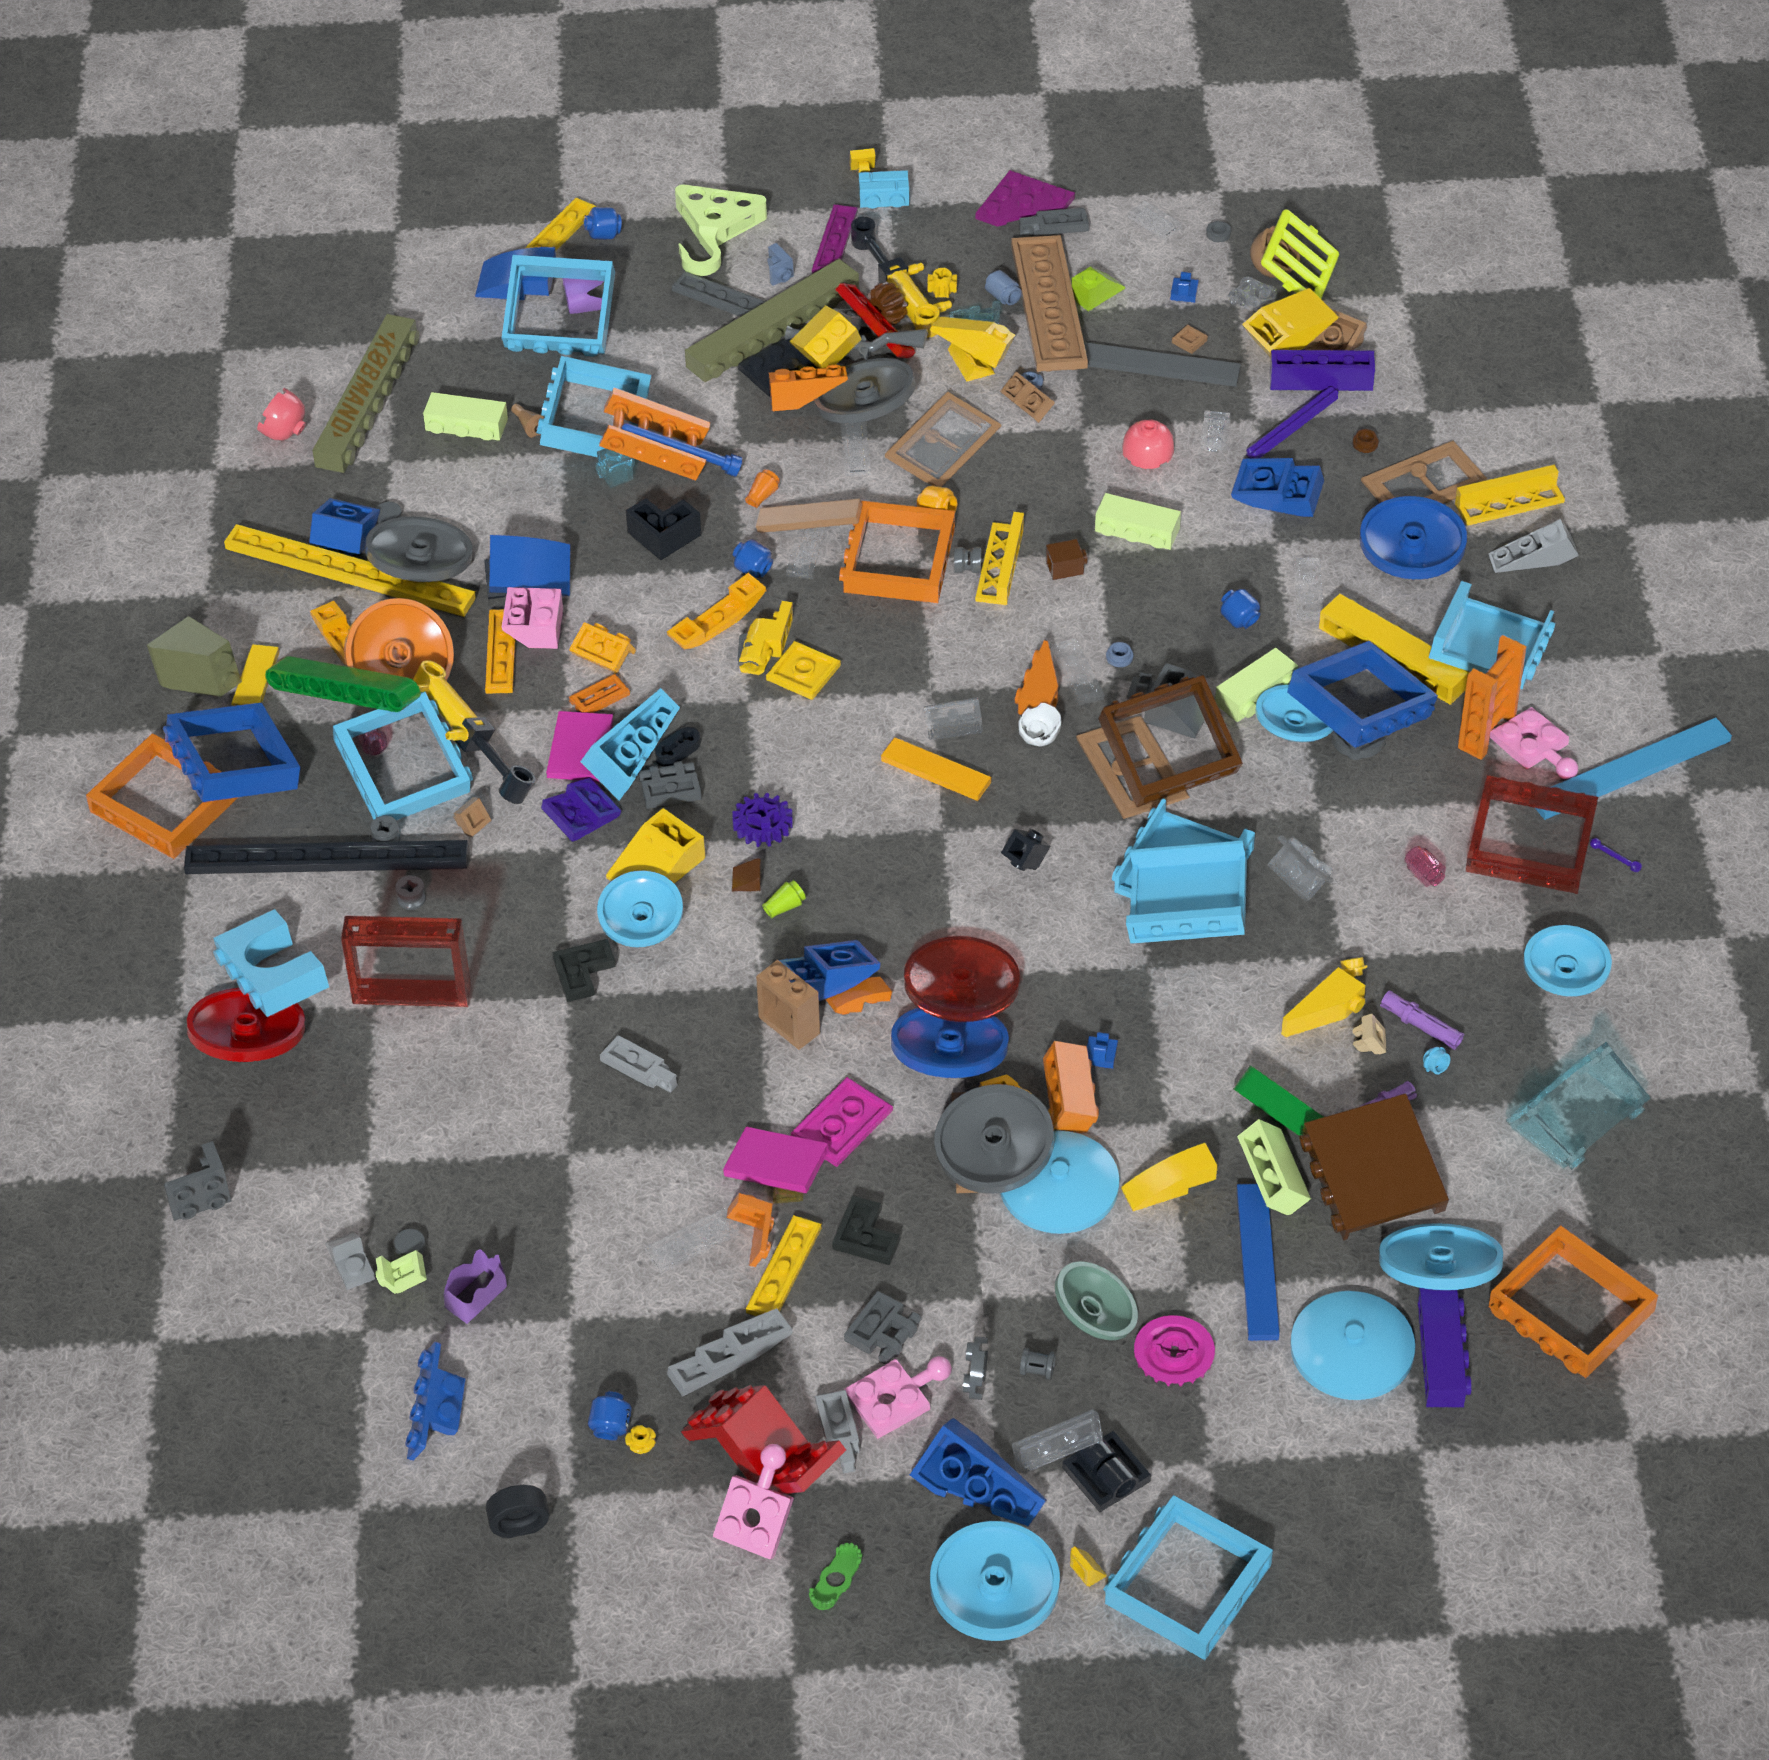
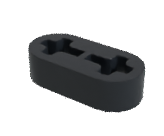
M684 727L656 746V762L663 767L671 766L673 762L682 761L694 753L701 745L700 732L693 727Z

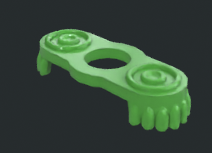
M845 1543L837 1547L836 1556L831 1564L821 1572L820 1581L814 1589H809L810 1601L817 1609L828 1610L832 1608L841 1594L850 1587L852 1577L862 1561L861 1549H858L857 1545ZM839 1572L844 1575L845 1581L841 1586L833 1587L827 1583V1576L830 1573Z

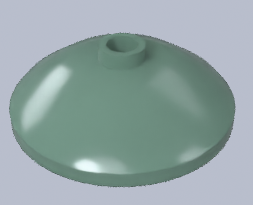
M1083 1261L1072 1262L1059 1272L1055 1280L1056 1298L1064 1315L1078 1329L1092 1337L1104 1340L1122 1339L1134 1329L1138 1319L1137 1306L1129 1289L1117 1276L1097 1264Z

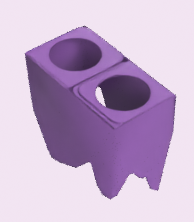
M562 278L570 314L601 310L602 298L590 296L587 293L601 285L604 281Z
M479 1249L474 1254L472 1264H462L451 1270L444 1290V1308L466 1324L507 1287L499 1255L488 1259L486 1254ZM483 1271L493 1277L486 1288H477L472 1303L462 1302L456 1297Z

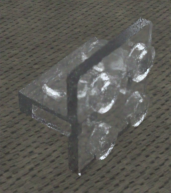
M1281 834L1277 837L1284 846L1267 866L1300 898L1308 902L1326 881L1334 886L1338 883L1332 876L1335 871L1324 861L1320 862L1315 857L1316 853L1305 843L1302 844L1293 836L1290 839Z

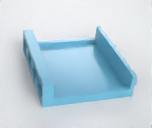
M1461 581L1435 634L1429 658L1469 672L1474 668L1486 674L1496 662L1499 638L1504 635L1527 646L1520 689H1523L1526 680L1532 681L1542 654L1546 650L1549 638L1553 634L1556 623L1551 622L1554 611L1550 610L1545 623L1468 598L1472 584Z
M1162 799L1157 808L1153 807L1151 809L1146 826L1140 827L1134 846L1127 848L1122 865L1116 866L1112 875V881L1115 882L1114 892L1131 898L1133 865L1130 850L1243 840L1248 860L1254 849L1255 832L1244 829L1239 838L1166 812V800Z
M1243 840L1130 850L1133 865L1130 915H1126V926L1130 944L1245 935L1247 858Z

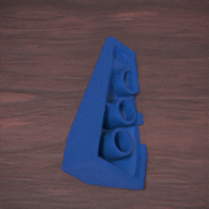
M952 1418L942 1426L910 1473L911 1477L936 1495L946 1497L947 1493L962 1497L964 1498L963 1504L973 1507L976 1502L991 1507L992 1514L1026 1526L1032 1523L1047 1501L978 1435L955 1418Z

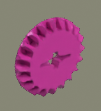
M1163 1316L1150 1321L1139 1331L1134 1344V1358L1137 1360L1138 1368L1143 1369L1145 1376L1153 1377L1156 1383L1162 1381L1167 1386L1171 1383H1176L1181 1387L1186 1382L1193 1384L1197 1378H1203L1205 1372L1211 1369L1215 1356L1214 1341L1210 1333L1200 1323L1183 1316ZM1172 1346H1177L1178 1351L1183 1353H1177L1176 1357L1170 1356V1351L1167 1350H1171Z

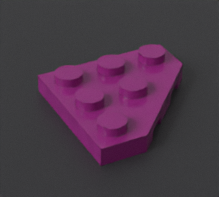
M1009 170L977 210L975 219L994 226L1007 225V222L1016 221L1019 218L1035 216L1038 211L1067 209L1075 199V193Z

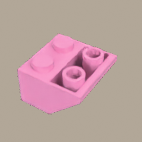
M508 587L502 630L528 648L558 649L563 615L561 589Z

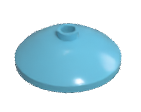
M1289 685L1272 687L1264 691L1257 700L1255 707L1257 719L1265 729L1279 738L1292 742H1312L1322 739L1333 732L1329 726L1287 693Z
M651 871L629 872L615 878L602 891L597 905L598 920L603 931L617 943L629 947L655 945L668 938L680 924L683 915L682 897L676 885L659 873ZM639 917H646L645 920H637Z
M1558 925L1545 928L1529 940L1524 952L1525 970L1532 981L1542 989L1561 996L1589 994L1606 982L1611 971L1612 959L1606 944L1594 933L1576 926Z

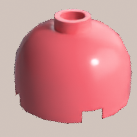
M283 388L284 395L278 392L262 414L266 417L264 424L259 422L257 425L259 432L273 440H287L293 434L298 436L306 425L303 421L305 406L294 393L286 388Z
M1138 421L1129 427L1124 436L1123 456L1136 467L1144 469L1158 468L1166 461L1168 463L1174 454L1173 435L1167 426L1159 421Z

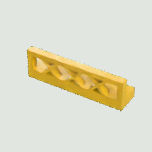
M1554 464L1457 487L1455 506L1468 526L1564 503L1565 498L1557 486L1559 471ZM1552 490L1555 497L1547 499L1539 496V494L1543 491ZM1522 496L1532 499L1528 504L1515 502L1516 498ZM1499 501V503L1507 506L1505 509L1497 510L1491 508V505ZM1476 508L1483 512L1481 515L1470 517L1467 509Z
M1013 512L1011 524L992 523L976 592V602L1007 605L1024 531V513ZM996 532H1009L1008 538L1001 541L996 536ZM1002 548L1005 551L1004 556L997 560L992 555V552ZM998 567L1000 569L999 576L992 578L987 572ZM992 585L997 589V596L983 595V590Z

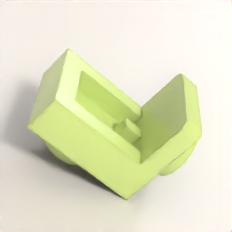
M417 1250L391 1263L383 1256L376 1258V1278L382 1287H387L394 1294L401 1293L427 1280L423 1255Z

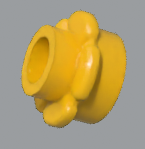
M1363 957L1340 961L1341 969L1352 977L1363 975L1362 969L1368 967L1364 965Z
M642 1425L633 1427L630 1433L626 1434L625 1443L630 1447L631 1451L644 1454L655 1446L654 1438H656V1434L650 1427L645 1428Z

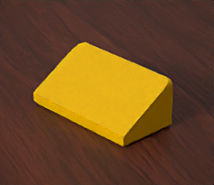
M951 343L948 351L966 382L994 374L990 365Z

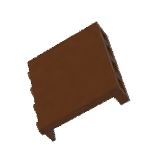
M1406 1093L1304 1123L1302 1135L1299 1136L1300 1144L1304 1152H1309L1312 1160L1310 1162L1314 1179L1319 1178L1322 1186L1320 1189L1322 1201L1325 1206H1330L1333 1214L1331 1215L1333 1229L1336 1233L1340 1232L1343 1240L1348 1239L1349 1233L1432 1209L1434 1214L1446 1211L1449 1198Z

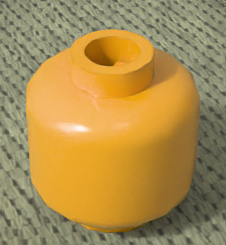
M927 486L917 498V507L956 512L957 499L949 488Z

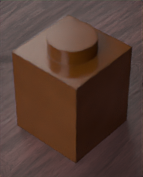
M1077 539L1046 545V564L1052 580L1084 574L1087 554L1085 549L1080 548Z

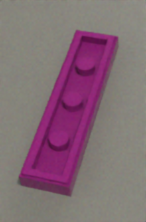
M833 205L812 267V274L837 259L842 260L851 234V223L856 219L858 213L857 207Z

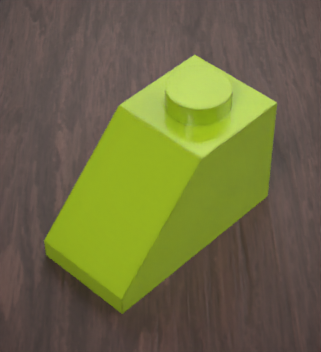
M1093 267L1087 268L1072 278L1075 302L1087 311L1092 310L1125 289L1124 285L1109 274Z

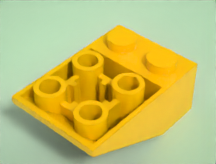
M1308 288L1261 307L1242 325L1251 338L1271 358V350L1304 349L1339 317Z
M662 808L641 826L608 871L606 878L609 881H613L615 878L629 872L651 871L667 877L675 884L705 859L704 836Z

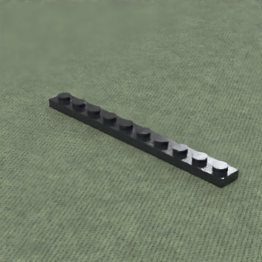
M468 841L186 846L184 871L185 874L467 869Z

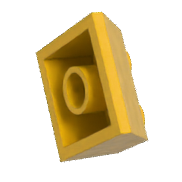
M825 305L790 340V343L817 368H826L828 365H836L862 339L857 328L839 312Z

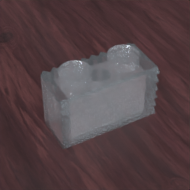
M978 698L924 706L927 735L930 741L933 739L938 740L939 738L943 740L944 737L948 739L949 737L954 738L957 736L959 738L960 735L965 736L966 734L970 736L971 733L975 735L977 732L981 734L983 731Z

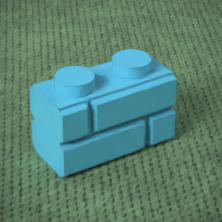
M908 170L859 173L860 208L868 207L874 209L888 206H909Z

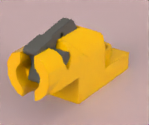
M782 601L779 611L774 612L773 620L757 618L750 625L748 633L739 636L738 666L741 672L760 675L764 672L771 656L781 658L793 621L792 602Z

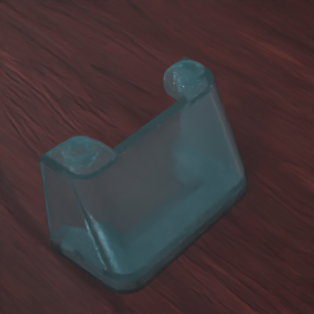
M1605 1042L1571 1065L1511 1114L1506 1121L1514 1131L1564 1169L1569 1166L1572 1170L1586 1159L1583 1156L1587 1151L1586 1149L1627 1116L1630 1120H1633L1645 1110L1642 1105L1650 1099V1096L1608 1043Z

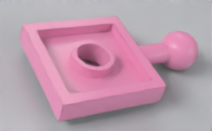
M1532 707L1490 732V738L1526 769L1531 768L1546 758L1556 766V772L1562 779H1571L1578 773V764L1574 759L1569 757L1562 758L1556 753L1568 745L1569 736ZM1531 735V736L1535 737V739H1532V738H1526V739H1524L1523 736Z
M937 1356L929 1361L926 1370L910 1378L897 1359L844 1390H846L850 1403L876 1438L879 1439L929 1411L930 1403L919 1388L932 1380H946L951 1374L952 1366L948 1359ZM886 1394L895 1397V1400L890 1404H882L878 1401L881 1396Z
M777 1444L767 1445L761 1452L760 1458L764 1467L758 1483L737 1475L732 1476L713 1537L768 1559H773L776 1554L794 1500L791 1496L770 1489L775 1470L782 1467L786 1461L784 1449ZM750 1508L756 1509L760 1514V1523L757 1526L750 1525L746 1519L747 1511Z

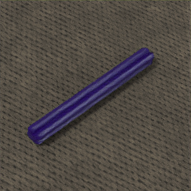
M1333 387L1325 389L1246 449V456L1250 459L1261 458L1338 399V390H1335Z

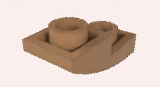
M1018 372L1014 373L1000 391L1038 423L1055 404L1053 400Z

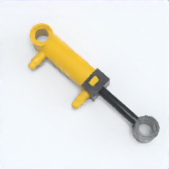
M869 217L854 219L851 223L852 246L859 250H869L879 263V283L892 282L896 288H900V293L904 296V301L908 305L906 307L907 316L914 324L915 330L928 329L927 338L937 335L930 331L931 326L940 318L941 312L952 307L951 301L930 304L910 278L911 275L924 270L923 263L907 266L901 257L888 260L876 244L875 221Z
M423 661L412 680L419 686L420 693L426 692L429 700L435 701L439 714L452 728L451 731L446 732V739L455 741L464 752L482 751L503 776V782L499 788L500 795L508 802L514 804L523 803L536 780L534 774L523 766L514 765L510 768L489 744V740L496 729L485 717H477L446 681V672L443 667L433 661Z

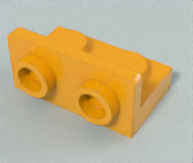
M584 622L569 651L587 661L618 673L627 654L631 653L634 655L636 649L630 644L631 639L621 633H617L615 636L608 633L609 630L598 623H594L592 626Z

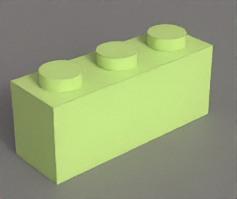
M431 392L423 413L426 431L436 434H455L459 437H478L483 440H500L508 420L506 402Z
M1105 493L1096 512L1095 531L1105 536L1112 535L1125 538L1130 542H1141L1152 545L1155 548L1171 550L1180 529L1181 511Z
M1274 648L1217 686L1216 704L1236 722L1245 717L1250 718L1255 714V707L1259 696L1272 687L1289 685L1293 671L1298 669V665L1277 648Z
M1258 1119L1237 1136L1267 1207L1285 1215H1290L1311 1199L1280 1128Z

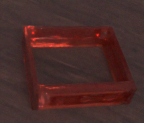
M1487 775L1468 852L1466 872L1578 894L1595 819L1598 797L1586 795L1585 793L1565 791L1557 787L1550 788L1535 785L1531 782H1519L1504 777L1498 778ZM1491 799L1584 817L1585 823L1575 868L1571 869L1480 851Z
M379 916L344 917L341 941L353 1004L468 1007L471 982L462 919ZM353 927H359L358 931H353ZM448 929H456L454 933H447ZM356 946L451 949L455 981L361 978ZM362 985H369V988H362Z

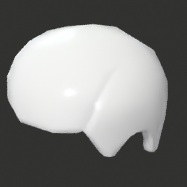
M1040 703L1036 708H1027L1018 722L1019 734L1027 744L1039 747L1049 745L1060 732L1061 715L1055 707L1047 703Z

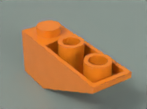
M828 365L826 368L803 367L795 371L778 369L775 372L769 373L772 411L799 409L848 380L846 367Z
M1044 640L1040 650H1035L1032 658L1033 666L1031 669H1027L1024 675L1023 688H1018L1016 692L1015 703L1018 704V714L1020 715L1027 708H1036L1040 703H1047L1055 708L1057 706L1058 683L1048 641Z

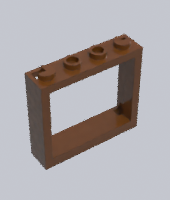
M1204 675L1196 678H1188L1187 676L1181 679L1178 684L1172 686L1163 684L1155 688L1154 692L1144 694V692L1136 693L1129 697V700L1121 703L1118 700L1113 701L1111 705L1103 708L1098 718L1136 807L1236 774L1243 764ZM1194 695L1222 759L1143 786L1115 721Z

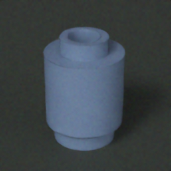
M998 270L987 277L985 284L987 292L1002 304L1011 306L1018 302L1021 297L1020 286L1007 274Z

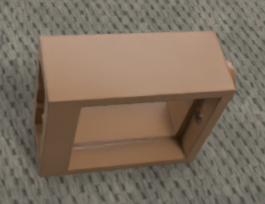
M776 960L756 976L759 1018L798 1050L820 1034L819 997L817 990L779 960Z

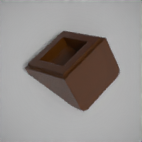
M760 858L733 867L732 891H760Z

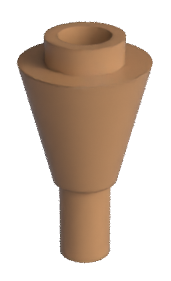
M514 404L511 411L519 417L526 434L531 438L541 435L537 434L539 419H544L545 416L525 410L519 404Z

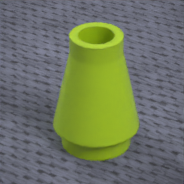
M792 880L789 883L785 882L762 907L772 919L779 914L801 906L806 896L797 882Z

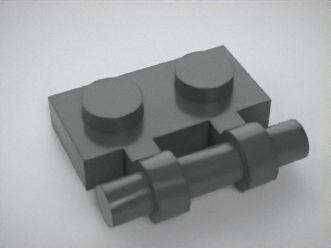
M682 761L673 762L671 766L658 768L655 765L649 766L647 770L639 771V779L642 784L647 809L701 800V790L693 762L682 763Z
M877 1291L844 1333V1341L868 1354H871L877 1346L880 1347L883 1351L879 1354L878 1359L883 1364H888L893 1357L896 1358L901 1353L902 1345L907 1338H912L917 1332V1325L922 1318L915 1312H912L908 1318L903 1317L901 1314L904 1311V1304ZM891 1327L898 1329L893 1338L886 1335Z

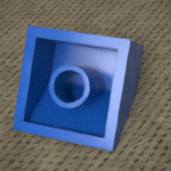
M330 498L312 514L309 543L316 544L319 548L326 550L334 548L342 550L347 555H358L365 550L366 537L370 530L375 527L380 509Z

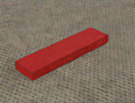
M840 283L835 289L878 337L885 333L898 332L855 285ZM894 343L886 344L899 358L909 359L916 353L911 346Z

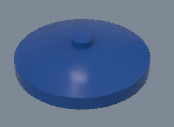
M1403 496L1388 499L1373 507L1366 514L1361 524L1360 546L1365 557L1381 571L1399 578L1428 579L1445 574L1461 561L1466 550L1467 531L1461 518L1448 506L1429 498Z
M939 1003L912 1009L896 1020L891 1031V1048L897 1059L917 1072L935 1077L964 1078L986 1073L997 1067L1005 1059L1008 1052L1009 1036L1004 1024L992 1014L968 1005Z

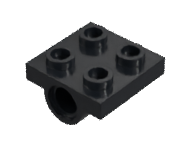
M1114 1430L1104 1437L1100 1433L1090 1434L1079 1443L1074 1455L1062 1461L1063 1470L1099 1513L1151 1482V1474Z

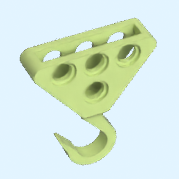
M677 186L675 188L676 208L694 232L700 244L711 256L707 261H694L679 243V254L683 269L696 276H706L716 272L721 266V251L718 246L767 219L766 198L757 194L706 187ZM698 193L701 194L703 198L700 200H692L689 198V196ZM716 197H724L727 199V201L724 203H715L713 199ZM741 200H748L751 202L749 206L745 207L737 205V203Z

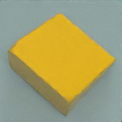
M1075 1546L1071 1548L1070 1567L1086 1586L1090 1587L1107 1576L1088 1552Z

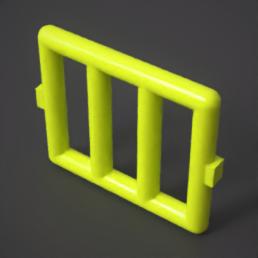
M1283 210L1262 257L1261 265L1283 283L1282 286L1289 292L1298 293L1306 290V288L1272 261L1274 255H1276L1315 287L1314 293L1322 299L1338 260L1339 252L1317 234L1318 230L1312 225L1307 226L1291 211ZM1287 224L1292 225L1328 255L1326 262L1286 230ZM1281 239L1321 271L1320 277L1318 278L1279 245Z

